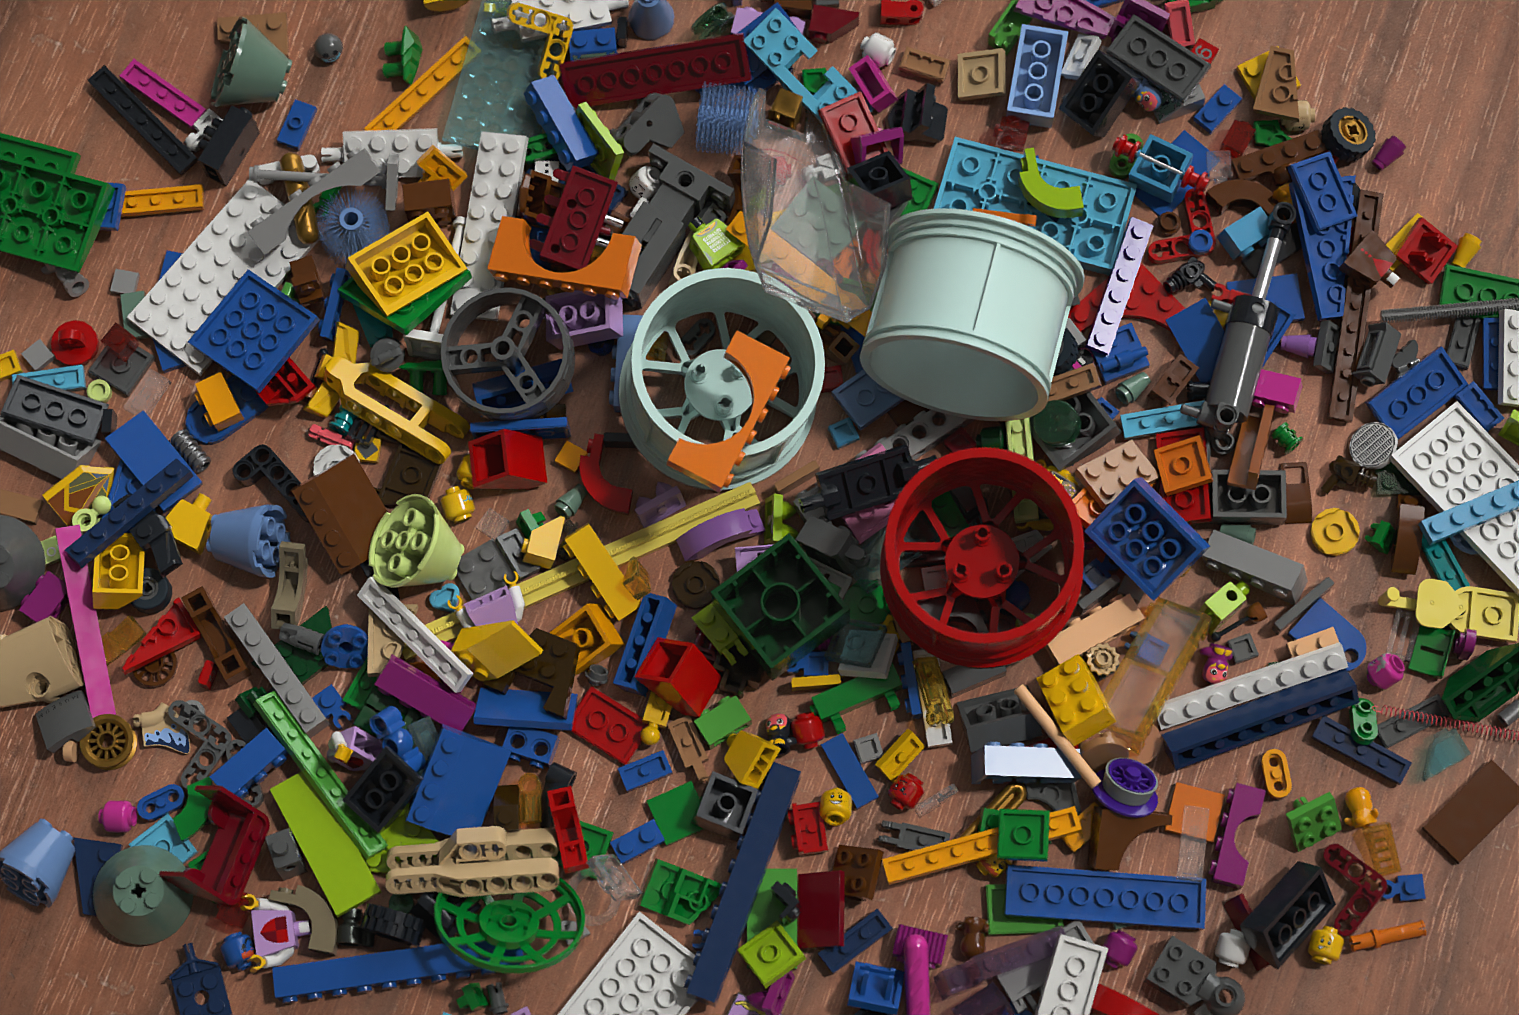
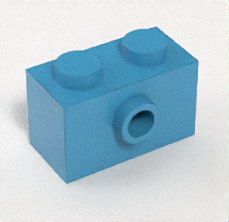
M1260 206L1226 227L1218 235L1217 239L1233 260L1239 256H1242V258L1249 256L1255 251L1254 247L1258 244L1260 247L1267 244L1270 234L1268 216Z

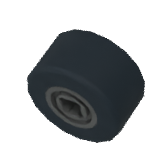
M144 568L143 594L140 598L130 603L141 613H158L164 610L170 603L172 586L166 576L164 578L161 577L159 570Z

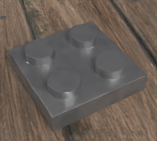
M493 538L461 556L457 567V575L472 600L506 586L503 580L505 573L509 582L515 581L513 572Z

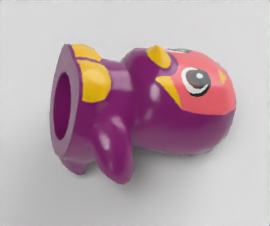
M1210 643L1209 647H1204L1200 650L1201 655L1208 656L1202 670V676L1206 682L1217 684L1226 680L1229 667L1227 660L1230 661L1233 654L1232 649Z

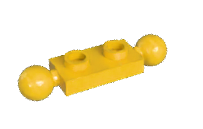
M652 691L642 722L649 724L641 731V740L646 745H655L659 741L660 732L658 727L666 728L672 709L668 703Z

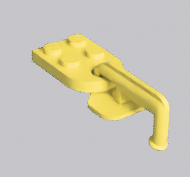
M1426 579L1418 586L1417 599L1399 597V591L1395 587L1388 588L1378 598V603L1381 606L1415 611L1417 622L1424 627L1442 629L1449 625L1458 634L1460 632L1463 633L1467 628L1477 631L1476 638L1508 643L1517 642L1519 596L1516 593L1471 586L1462 587L1454 591L1446 581Z

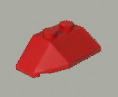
M289 357L260 394L257 391L255 392L268 406L298 403L316 387Z

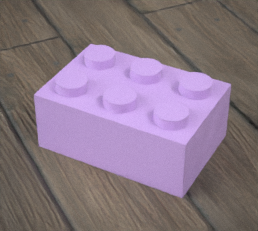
M574 290L573 293L563 292L546 296V302L557 311L566 324L574 347L623 337V305L621 297L618 300H614L602 294L589 296L577 290ZM546 314V341L558 349H563L562 334L556 321Z

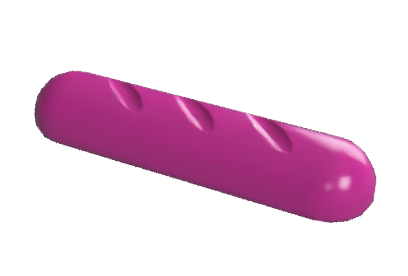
M913 934L906 938L903 946L906 1015H931L928 944L923 936Z

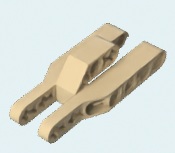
M499 826L456 829L450 838L437 843L395 846L389 849L387 853V865L391 870L386 875L385 886L393 894L436 891L457 897L550 891L559 884V865L555 859H552L559 851L557 834L551 828L524 829L506 832ZM420 855H425L426 859H421ZM395 857H400L401 861H397ZM420 877H424V880H425V881H424V882H420V879H419V878H420ZM394 879H399L400 883H395Z

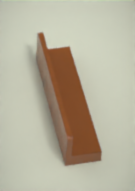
M1265 404L1262 418L1248 416L1247 421L1242 423L1227 480L1228 485L1256 490L1275 406Z

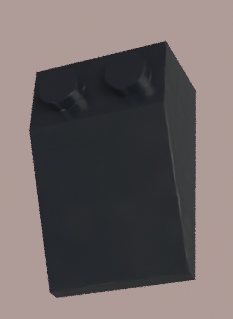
M385 746L342 801L379 834L390 827L424 778L391 748Z

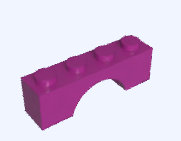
M1236 783L1234 789L1229 788L1226 803L1230 804L1228 813L1223 812L1220 826L1224 827L1222 837H1217L1214 849L1218 851L1217 860H1212L1209 874L1213 875L1211 882L1236 889L1243 887L1249 862L1240 855L1236 848L1235 832L1237 827L1244 821L1259 817L1266 790Z

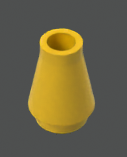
M1464 233L1463 237L1459 238L1458 247L1451 264L1465 268L1481 249L1480 244L1482 241L1474 235Z

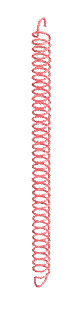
M1384 705L1383 708L1386 707V713H1385V716H1386V715H1387V710H1388V708H1387L1386 705ZM1389 706V707H1390V711H1391V712H1390V717H1391L1392 710H1393L1395 707H1393V708L1391 709V706ZM1397 708V710L1399 709V711H1400L1399 719H1400V717H1401V712H1402V710H1404V717H1403V719H1405L1406 712L1408 711V712H1409L1408 721H1409V719H1410V714H1411V712H1413V720H1412V721H1414L1415 714H1414V711H1413V710H1412L1411 712H1410L1409 710H1406V712H1405V709L1400 710V708ZM1422 713V723H1423L1424 716H1425V714L1423 715V713ZM1429 714V716L1431 715V717H1432V720H1431V725H1432L1434 716H1432V714ZM1436 716L1435 726H1437V720H1438V718L1440 717V718H1441L1440 727H1441V725H1442V720H1443V718H1445V725H1444V727H1446L1447 720L1450 719V717H1448V718L1446 719L1445 716H1444L1443 718H1442L1441 716H1438V717ZM1454 720V727H1453V729H1455L1457 720H1456V721ZM1461 720V722L1463 721V723H1464V726H1463V731H1464L1466 722H1464V720ZM1468 722L1467 732L1469 731L1470 724H1473V722ZM1475 723V724H1477L1476 733H1478V728H1479V726L1482 725V724H1479V725H1478V723ZM1485 724V725H1484V726H1486V733H1485V735H1487L1489 726L1487 727V725ZM1496 727L1494 737H1496L1498 728L1496 729ZM1500 728L1499 738L1501 737V732H1502V730L1504 729V731H1505V733H1504V739H1505L1507 730H1505V728H1502V729ZM1509 730L1508 740L1510 739V734H1511V732L1513 731V732H1514L1513 741H1514L1516 732H1515L1514 730H1511V731Z

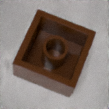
M449 178L402 184L404 209L409 222L426 212H429L436 224L441 226L449 225L456 220L455 196Z

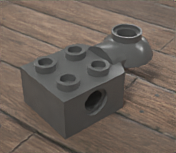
M1174 936L1170 937L1144 981L1186 1008L1203 1000L1207 1010L1213 1015H1238L1245 1003L1244 990L1236 980L1229 977L1216 976L1215 961ZM1220 991H1227L1230 993V1003H1223L1220 1001Z

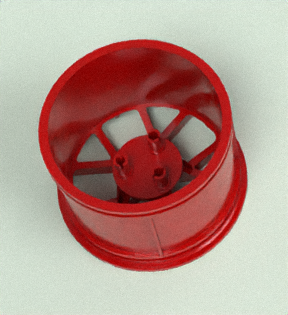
M986 447L970 448L947 454L934 460L914 475L899 494L891 510L880 558L881 584L887 606L899 627L916 645L943 661L971 668H995L1019 662L1032 656L1049 644L1064 628L1076 607L1083 581L1084 537L1081 520L1071 496L1059 480L1045 467L1024 455L1009 450ZM981 484L997 485L1016 492V495L993 519L989 516L980 489ZM961 486H969L973 491L983 523L970 526L959 532L956 536L949 538L932 509V500L949 490ZM1023 499H1030L1043 510L1054 528L1049 535L1022 553L1017 549L1010 536L999 529L998 526ZM921 510H924L941 539L940 542L904 541L910 524ZM1059 539L1064 555V574L1059 575L1030 562V559ZM943 552L946 555L945 567L949 577L946 587L910 594L900 575L901 553ZM1020 570H1026L1060 585L1058 597L1043 613L1034 619L1006 600V590L1012 585ZM965 594L973 598H986L992 606L989 633H972L947 625L956 598ZM941 597L947 598L939 621L929 615L917 603ZM1000 610H1005L1024 625L1008 631L998 632Z

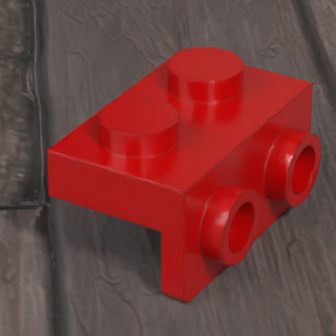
M820 802L799 805L792 803V810H788L789 825H795L796 834L791 835L793 850L798 849L799 856L828 852L824 819L820 817L819 813Z

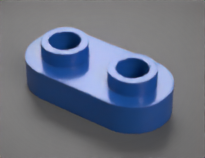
M167 785L141 798L137 805V811L143 819L155 821L166 814L180 809L186 801V794L178 785ZM173 794L178 795V799L175 802L170 801V797ZM155 805V811L148 813V807Z

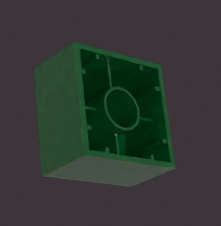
M790 533L711 591L714 608L737 634L740 641L772 681L850 623V608Z

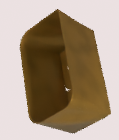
M780 88L769 110V129L782 135L793 137L802 114L803 96Z

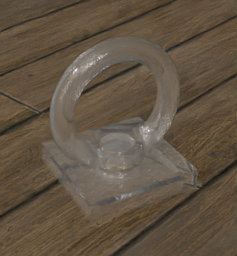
M614 854L592 856L586 862L589 865V869L576 872L568 883L576 892L579 883L583 879L596 876L599 886L611 896L610 905L603 914L598 916L585 914V925L599 926L607 923L617 913L621 901L636 899L642 894V891ZM568 903V909L573 915V917L576 919L573 908Z

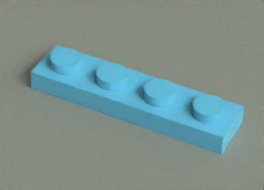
M1205 400L1185 403V405L1200 409ZM1182 404L1120 415L1124 440L1203 427V425L1196 423L1197 418L1180 413Z

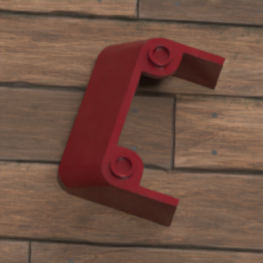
M196 785L195 791L212 801L208 809V818L213 825L218 827V830L201 871L195 868H188L183 872L160 871L159 876L186 893L223 905H235L242 897L269 831V818L266 814L222 786Z

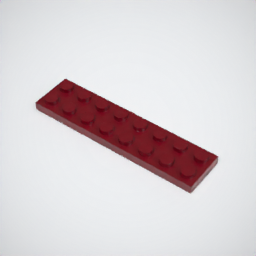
M744 33L561 63L559 65L565 95L571 105L577 109L578 104L587 102L589 106L645 98L651 93L664 95L701 89L702 86L707 88L710 87L709 82L713 87V84L714 86H719V83L724 85L750 81L752 77L746 44L744 42Z

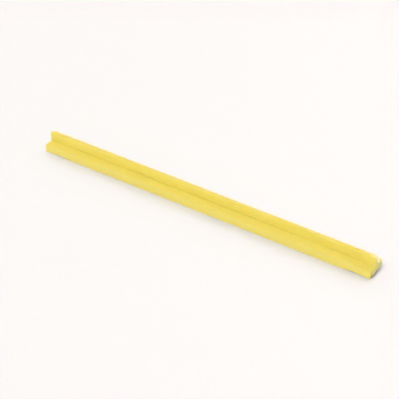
M748 482L609 543L604 547L619 568L676 543V539L685 532L711 518L742 508L748 511L759 506L760 501L751 482ZM577 558L517 584V586H520L525 602L524 609L590 581L589 576L583 578L576 566L580 564ZM457 611L425 625L440 641L446 642L456 640L463 628L456 616ZM405 643L402 651L405 660L408 661L417 657L418 655Z

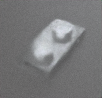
M150 368L123 408L135 416L144 410L149 416L171 384V381Z

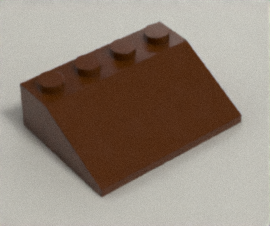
M353 453L291 489L340 575L369 559V549L375 529L383 515L388 512Z

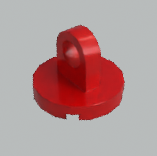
M78 320L68 321L60 325L53 333L51 339L52 353L58 361L68 367L75 365L85 366L98 353L100 345L98 335L92 326Z

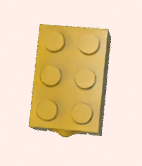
M1079 653L1036 678L1062 733L1073 746L1078 745L1117 722L1090 667Z

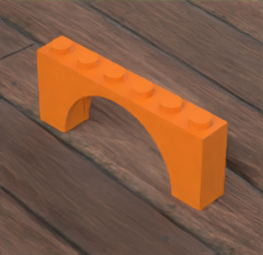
M501 217L487 268L494 276V279L501 282L515 280L517 283L526 286L533 283L545 289L559 287L561 290L570 293L577 290L589 296L602 294L614 300H618L619 297L628 298L642 246L635 236L613 233L608 246L594 262L577 271L559 273L546 270L535 263L529 243L531 227L524 219Z
M736 331L723 358L730 361L741 371L749 385L752 408L748 421L735 435L718 443L697 444L679 438L666 464L719 493L723 486L728 488L734 477L730 473L734 465L740 466L746 454L742 452V449L746 443L751 445L757 431L753 430L757 421L762 423L768 412L765 409L768 400L773 402L780 388L776 387L779 379L785 380L791 369L787 365L789 357L739 331Z

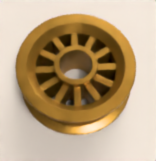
M102 714L94 717L93 720L96 728L80 740L82 754L90 763L102 770H116L125 766L133 758L137 749V736L134 729L123 718L114 714ZM108 737H113V744L110 747H104V740Z

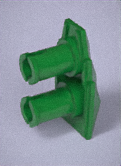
M407 26L403 28L401 41L385 42L384 51L386 56L401 55V62L385 63L383 65V74L386 78L403 76V80L411 86L416 76L423 48L419 37Z
M441 359L437 361H423L421 363L408 362L400 365L399 368L410 372L409 385L424 394V373L431 371L433 373L432 395H447V379L442 368Z

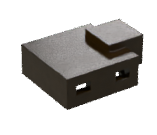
M734 645L728 651L735 657L736 663L731 665L723 654L720 655L718 652L713 667L722 676L720 691L743 698L747 686L759 689L765 671L749 651L746 656H743Z

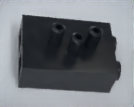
M231 106L223 120L214 118L211 125L217 128V130L210 126H206L203 130L205 135L211 137L210 141L201 139L198 142V147L204 150L198 159L204 173L208 178L226 187L260 134L256 121L252 117L253 114L246 108L240 107L238 109Z

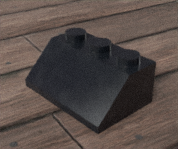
M1097 50L1059 109L1091 135L1105 137L1143 81V78L1125 64Z

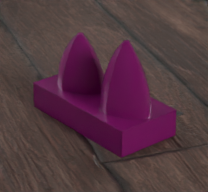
M789 971L770 985L768 991L756 992L747 996L749 1003L756 1009L765 1012L766 1015H780L794 982V974L792 971Z

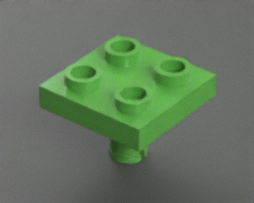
M1330 792L1310 802L1305 797H1299L1303 804L1296 799L1293 802L1294 810L1286 813L1292 841L1298 852L1342 830L1335 798Z

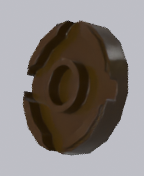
M688 561L681 565L674 573L672 581L673 594L677 601L685 607L692 609L705 608L712 603L711 591L720 585L719 575L716 570L703 561Z

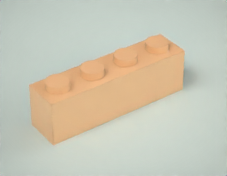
M1130 593L1124 597L1122 594L1117 595L1109 601L1110 605L1104 608L1098 606L1089 612L1090 616L1083 620L1079 617L1068 623V628L1061 631L1045 646L1054 664L1058 666L1078 653L1081 657H1084L1090 652V647H1096L1098 643L1102 645L1109 643L1143 624L1145 618Z

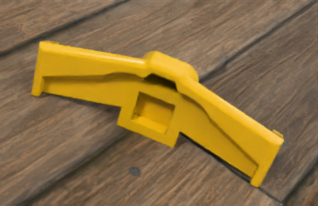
M339 321L335 323L332 356L322 355L314 376L323 380V382L303 409L319 417L327 418L340 400L339 393L328 386L324 380L326 363L333 357L340 356L356 364L359 331Z

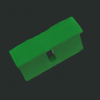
M1420 625L1408 670L1442 679L1456 630L1435 629ZM1421 646L1442 652L1443 656L1420 650Z

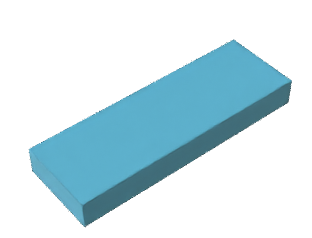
M83 365L18 374L70 392L86 389ZM17 374L12 375V385L16 379Z

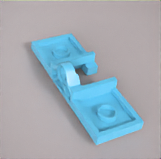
M777 8L744 39L746 46L774 74V77L785 90L803 96L802 106L808 109L822 124V119L818 113L819 109L858 92L833 66L824 74L828 81L814 95L788 71L802 55L809 60L818 50ZM865 99L870 112H872L874 108Z

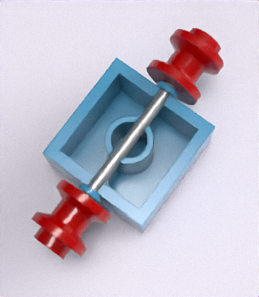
M1125 134L1122 138L1117 137L1112 147V150L1115 151L1114 156L1119 157L1123 154L1128 157V163L1131 164L1137 159L1129 173L1128 181L1137 184V188L1168 203L1172 202L1179 187L1185 188L1189 185L1194 188V193L1197 195L1200 191H1206L1210 179L1207 178L1208 173L1203 172L1200 175L1194 172V166L1191 165L1193 153L1152 134L1148 137L1142 150H1140L1142 142L1137 141L1133 144L1128 141V136Z

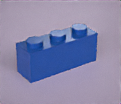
M265 728L214 772L210 778L217 786H222L243 799L249 793L248 789L255 783L258 785L263 782L268 776L267 772L273 767L278 768L286 761V756L289 753L272 733Z

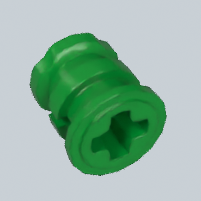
M1287 422L1280 425L1271 435L1273 439L1278 440L1277 444L1280 447L1285 448L1284 453L1286 455L1296 449L1304 439L1302 436L1297 437V432L1294 429L1290 430Z

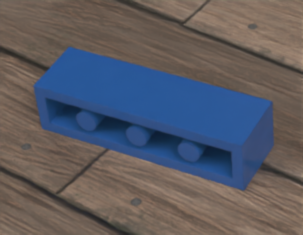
M555 75L531 82L523 95L567 172L571 171L573 165L579 168L591 165L599 152Z
M562 359L531 367L546 390L556 378ZM506 374L472 383L476 401L481 405L500 409L514 408L526 404ZM526 381L523 385V389L531 388L533 386V381ZM570 383L565 394L573 392L572 383Z
M648 592L644 593L613 684L626 692L644 697L647 695L648 688L634 676L657 637H667L677 605L668 598Z

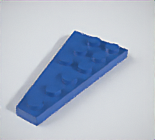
M1356 175L1341 177L1353 204L1354 195H1352L1353 184H1355ZM1292 181L1288 185L1292 204L1296 210L1295 218L1317 320L1339 319L1344 314L1346 292L1344 280L1346 274L1338 268L1346 260L1347 254H1349L1352 220L1314 232Z

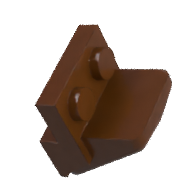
M530 170V174H524L519 188L516 218L524 219L528 225L534 224L550 229L549 226L537 222L536 216L541 213L554 218L557 207L546 204L544 198L546 195H552L561 199L565 184L553 181L552 176Z

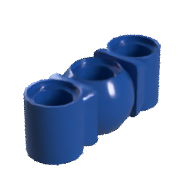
M388 706L371 717L370 727L377 735V739L383 738V749L385 746L391 748L418 773L425 768V757L419 751L418 746L413 748L411 733L401 728L406 724L402 721L400 711L396 707Z

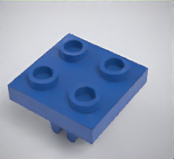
M856 961L847 1005L897 1015L904 971Z

